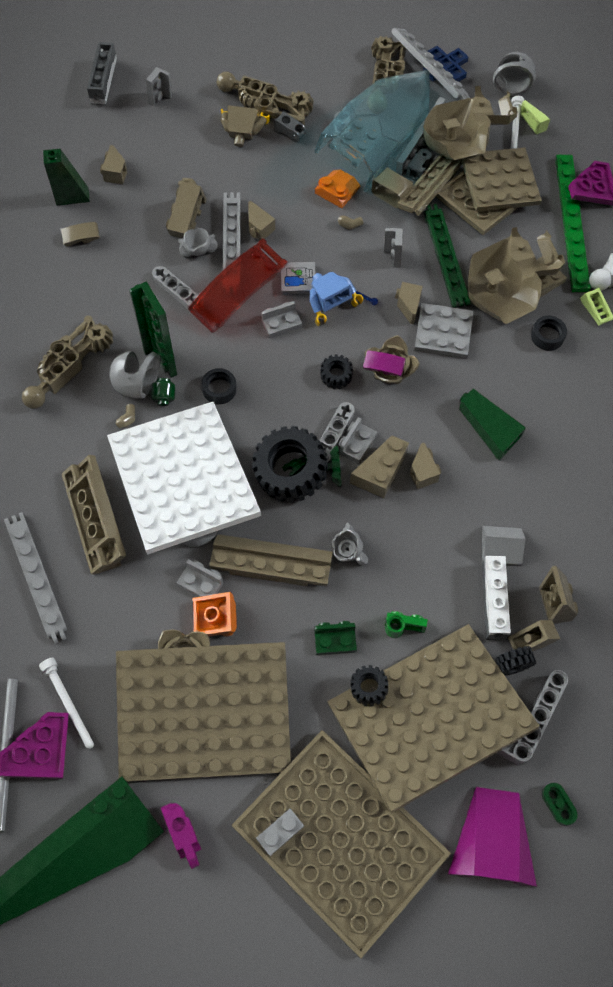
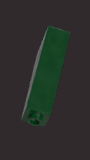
M61 149L43 150L44 166L56 205L90 202L89 187Z
M472 389L469 393L465 392L460 398L459 410L495 457L501 460L523 436L526 427L475 389Z

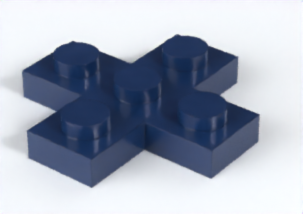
M438 46L427 51L434 56L433 58L443 65L446 71L453 75L452 78L455 81L459 82L466 78L467 72L460 66L467 63L469 57L460 48L449 54H446ZM425 67L423 68V74L432 82L437 80Z

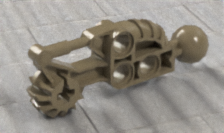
M387 36L375 38L371 46L372 57L376 58L371 96L366 104L367 110L373 115H380L386 109L385 97L388 95L393 96L398 92L403 81L404 57L407 48L400 41L394 42L392 37L387 38ZM399 52V60L391 61V59Z
M229 71L222 72L217 76L216 83L219 90L223 92H231L233 89L238 90L239 101L243 106L258 109L259 115L263 112V116H268L269 114L270 118L276 119L282 113L278 109L280 107L289 110L292 113L289 114L290 116L305 125V116H308L313 110V98H311L310 93L306 94L305 90L303 92L298 90L297 93L292 92L291 95L285 96L278 92L275 85L244 75L241 81L236 80Z
M88 315L84 317V322L70 336L65 335L60 340L52 342L50 350H48L47 355L42 357L43 360L39 362V367L37 368V373L42 383L38 386H29L22 392V402L24 405L31 409L41 407L45 402V394L48 391L56 394L81 371L83 367L81 361L88 352L91 351L96 354L98 351L103 353L104 349L110 350V345L113 344V333L107 325L103 326L101 323L95 324L93 318ZM85 331L83 338L72 347V340Z

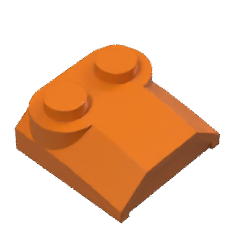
M341 169L333 170L328 176L319 179L318 186L315 188V194L343 208L359 190L361 185L355 177Z
M231 592L192 598L194 632H204L208 636L222 635L228 637L236 631V603Z

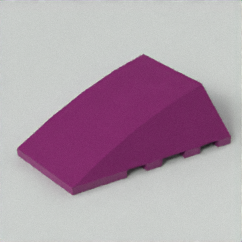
M475 787L448 875L469 878L475 876L537 887L519 793Z

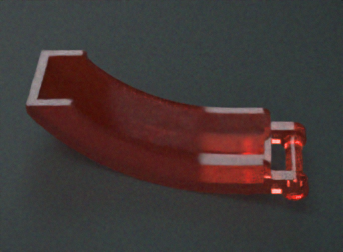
M262 238L256 245L227 266L188 307V310L214 333L253 294L284 269L288 261L285 258L282 259L267 244V241ZM261 249H263L277 263V265Z

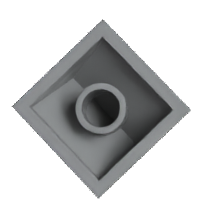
M483 526L482 562L485 556H505L506 565L521 566L526 540L522 528Z

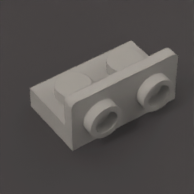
M156 67L146 79L148 101L153 106L162 99V96L169 99L172 97L170 73Z
M386 228L384 253H391L394 267H401L403 229Z
M294 301L283 303L274 308H267L261 312L262 323L269 338L302 328V322L296 312Z
M359 417L356 422L350 424L347 436H343L339 442L340 454L358 464L377 436V431L361 424L362 419Z
M188 559L186 562L187 567L176 582L177 586L198 597L217 594L223 585L221 574L216 570L204 568V565L196 560L191 561Z

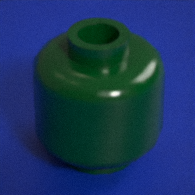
M158 378L152 383V400L158 402L159 406H168L170 402L175 400V384L171 382V379Z

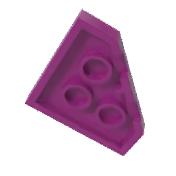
M594 161L569 185L571 199L613 206V177L609 163Z
M45 713L40 720L25 730L7 748L5 747L0 752V777L63 779L69 713Z

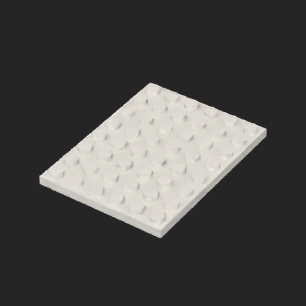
M214 402L107 435L147 555L261 516L260 508Z

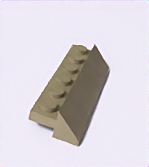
M88 455L79 465L71 464L62 473V478L92 575L121 566L120 561L126 557V553L96 457Z
M218 534L213 543L209 567L210 569L228 571L230 575L302 586L313 584L327 587L333 552Z

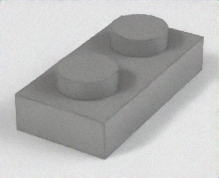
M289 809L256 839L271 857L304 828V825L294 812Z

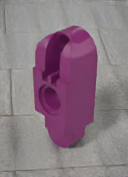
M169 803L161 807L180 858L186 857L191 869L200 866L196 852L202 849L191 820L177 803Z

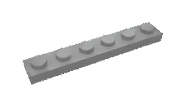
M439 97V99L433 107L439 104H444L445 99ZM425 120L397 160L396 173L402 175L404 170H407L412 158L418 153L419 147H423L425 142L423 132Z

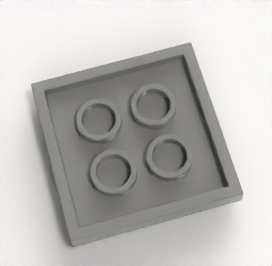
M421 303L414 351L467 359L474 311Z

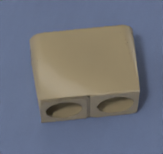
M386 168L373 179L371 191L376 197L398 208V202L413 186V182Z

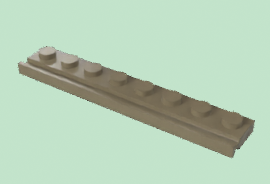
M439 155L398 202V208L410 213L415 212L419 216L461 167V159L453 160Z

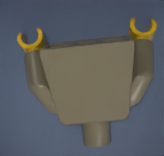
M228 105V111L221 109V123L225 131L229 132V136L235 138L234 145L237 147L244 146V139L252 140L253 136L257 135L263 126L269 123L270 119L269 114L268 116H263V112H261L259 115V110L255 108Z

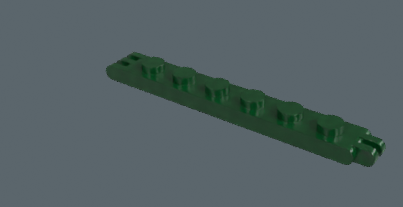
M433 204V210L430 205H427V211L424 214L453 308H456V302H458L459 307H463L464 300L465 305L470 306V299L443 211L438 209L437 204Z

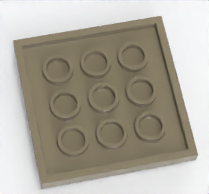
M525 147L485 151V153L461 158L476 212L541 204L542 200Z
M464 171L445 184L435 196L482 235L486 234L519 208L476 212Z

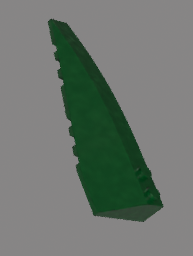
M120 777L0 876V926L129 862L164 833L163 829L123 777Z

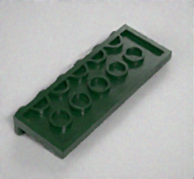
M147 281L130 288L129 292L145 355L152 352L157 353L160 356L163 371L165 373L168 372L171 378L177 376L166 312Z

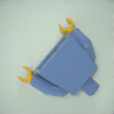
M329 272L323 276L320 273H316L312 278L310 304L313 312L317 315L315 323L318 326L320 325L319 318H322L324 323L327 320L326 315L322 314L321 310L326 312L352 297L351 304L353 307L358 306L356 300L360 304L363 302V296L356 294L355 287L347 277Z

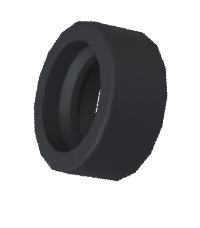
M542 316L537 319L531 332L532 341L542 350H556L561 347L566 338L567 327L561 319L555 316ZM551 327L558 332L559 337L553 340L546 339L539 333V329Z
M215 368L209 370L202 378V392L209 402L225 404L234 398L237 387L236 379L229 370ZM217 379L226 380L230 384V388L223 393H213L209 390L208 386Z

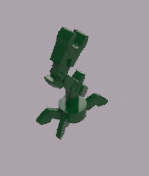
M336 445L330 451L332 463H327V471L333 470L331 475L332 481L335 485L341 487L339 448ZM303 455L302 458H295L282 467L283 471L292 469V472L288 474L289 477L298 474L306 465L307 457Z

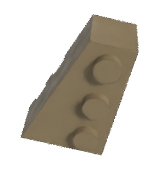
M391 436L351 473L350 484L385 498L407 454L409 442Z

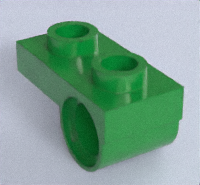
M398 611L387 612L385 631L391 638H399L404 630L425 633L428 619H424L420 615H403V613ZM396 623L400 626V629L394 630L390 625Z

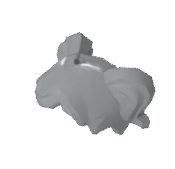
M203 228L187 230L183 239H178L180 243L179 252L185 257L214 252L217 249L218 243L214 239L215 235H209Z
M347 522L343 531L336 534L332 541L334 556L341 562L356 560L359 565H365L368 563V557L362 552L363 542L358 533L353 530L352 525Z

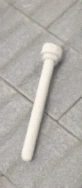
M514 96L511 101L512 106L517 107L518 113L517 117L513 120L510 149L517 148L520 109L524 101L522 96Z
M53 657L41 662L39 667L43 674L50 677L85 747L91 749L94 743L57 674L58 664Z

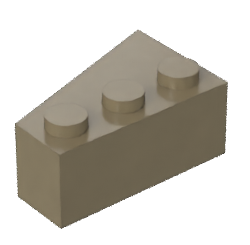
M181 182L180 187L176 190L177 198L171 206L172 214L166 223L169 234L179 238H183L187 230L195 229L196 216H200L202 210H199L200 206L207 201L201 186Z

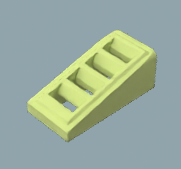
M523 101L520 109V115L536 134L546 131L550 119L529 102Z
M600 288L587 292L580 298L598 326L613 320V314ZM606 315V318L601 319L600 316Z

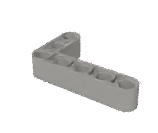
M555 670L548 676L530 711L534 718V714L539 713L544 719L540 722L535 718L539 724V729L532 732L535 739L530 740L525 736L496 754L516 765H524L530 760L568 684V676L565 672ZM552 678L559 679L561 685H555ZM543 696L551 697L552 703H547ZM517 749L525 752L526 757L524 759L518 757Z

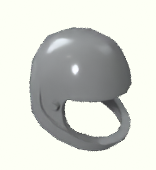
M519 51L506 54L500 60L498 68L493 75V83L496 89L507 95L508 91L511 94L510 96L521 95L527 92L532 87L536 77V67L532 58L526 53ZM498 74L502 81L506 83L505 87H501L497 83L496 78Z
M125 352L117 356L110 366L109 373L111 385L115 391L123 396L137 399L147 397L152 390V383L158 377L161 364L160 356L155 352L150 353L141 367H139L135 352ZM154 358L153 367L147 370L150 362Z

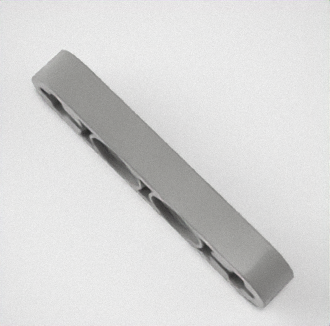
M158 266L153 269L152 275L155 283L194 314L203 312L205 306L201 296L165 267ZM171 282H175L177 284L173 288L168 287V284ZM182 292L189 293L187 297H180Z
M343 402L338 406L320 439L323 448L326 449L327 463L331 457L330 451L336 445L338 446L354 416V406L351 403ZM346 409H348L349 412H347V413L345 414L344 418H342V416H343V411H345ZM341 423L343 428L335 429L333 424ZM327 437L334 438L335 442L333 444H327L325 442V439Z

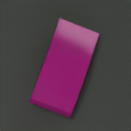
M367 350L363 368L365 370L383 372L385 375L401 376L406 359L388 353Z

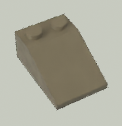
M552 566L539 586L547 618L552 620L554 624L573 621L577 616L578 606L572 598V585L568 583L567 577L557 566Z

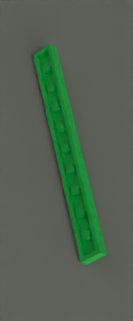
M556 155L555 163L571 291L589 292L591 287L579 200L571 199L569 191L570 183L576 179L573 155Z

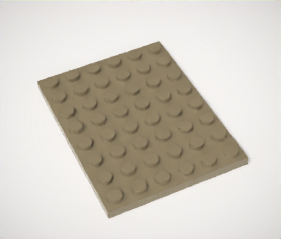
M469 624L385 669V676L388 678V694L384 701H380V704L374 703V706L371 707L370 704H367V706H363L362 702L359 704L356 698L354 699L351 689L327 701L328 706L391 814L539 729V724ZM367 679L361 683V689L365 692H374L378 688V683L373 679Z
M285 642L116 651L119 778L123 777L126 781L281 773L291 763Z
M323 730L231 825L360 959L451 854L403 807L391 814L369 774ZM291 809L303 823L304 828L270 857L256 837L287 810Z

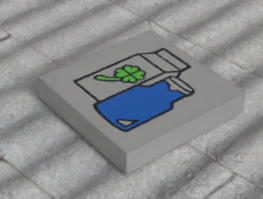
M315 262L281 263L282 295L310 294L312 278L315 275Z

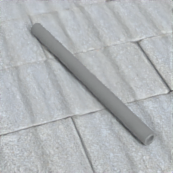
M17 679L7 680L1 751L13 743ZM0 777V832L5 831L9 790V778Z

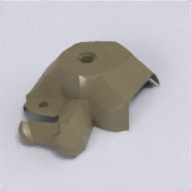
M475 86V96L472 98L436 105L428 114L423 125L427 146L436 153L453 160L485 153L489 142L490 125H508L517 117V107H513L510 101L511 94L507 91V95L498 101L501 115H494L490 101L482 95L481 86Z
M517 227L512 228L510 237L474 253L471 258L468 275L471 303L505 324L534 311L541 296L542 282L539 276L556 275L565 264L563 255H558L550 239L552 236L546 230V233L537 237V243L544 259L543 264L536 262L529 242L520 236Z

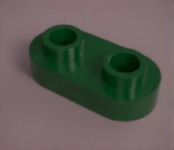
M558 783L546 785L542 790V798L556 822L562 826L573 824L577 820L578 814L564 788ZM550 791L556 794L555 799L549 796ZM562 811H565L568 814L567 819H564L562 817Z

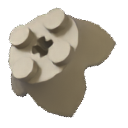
M399 335L386 340L380 349L376 347L368 349L406 359L401 376L385 375L383 372L373 371L374 377L385 383L400 384L404 378L412 375L420 365L415 356L408 355V347Z
M164 630L158 641V649L210 646L208 634L199 631L184 635L179 630Z

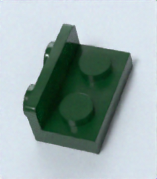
M341 621L338 624L330 625L329 622H322L314 627L316 655L357 652L355 623Z

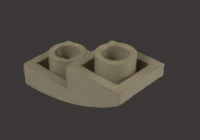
M96 222L81 223L61 229L63 244L66 247L81 241L86 244L100 238Z

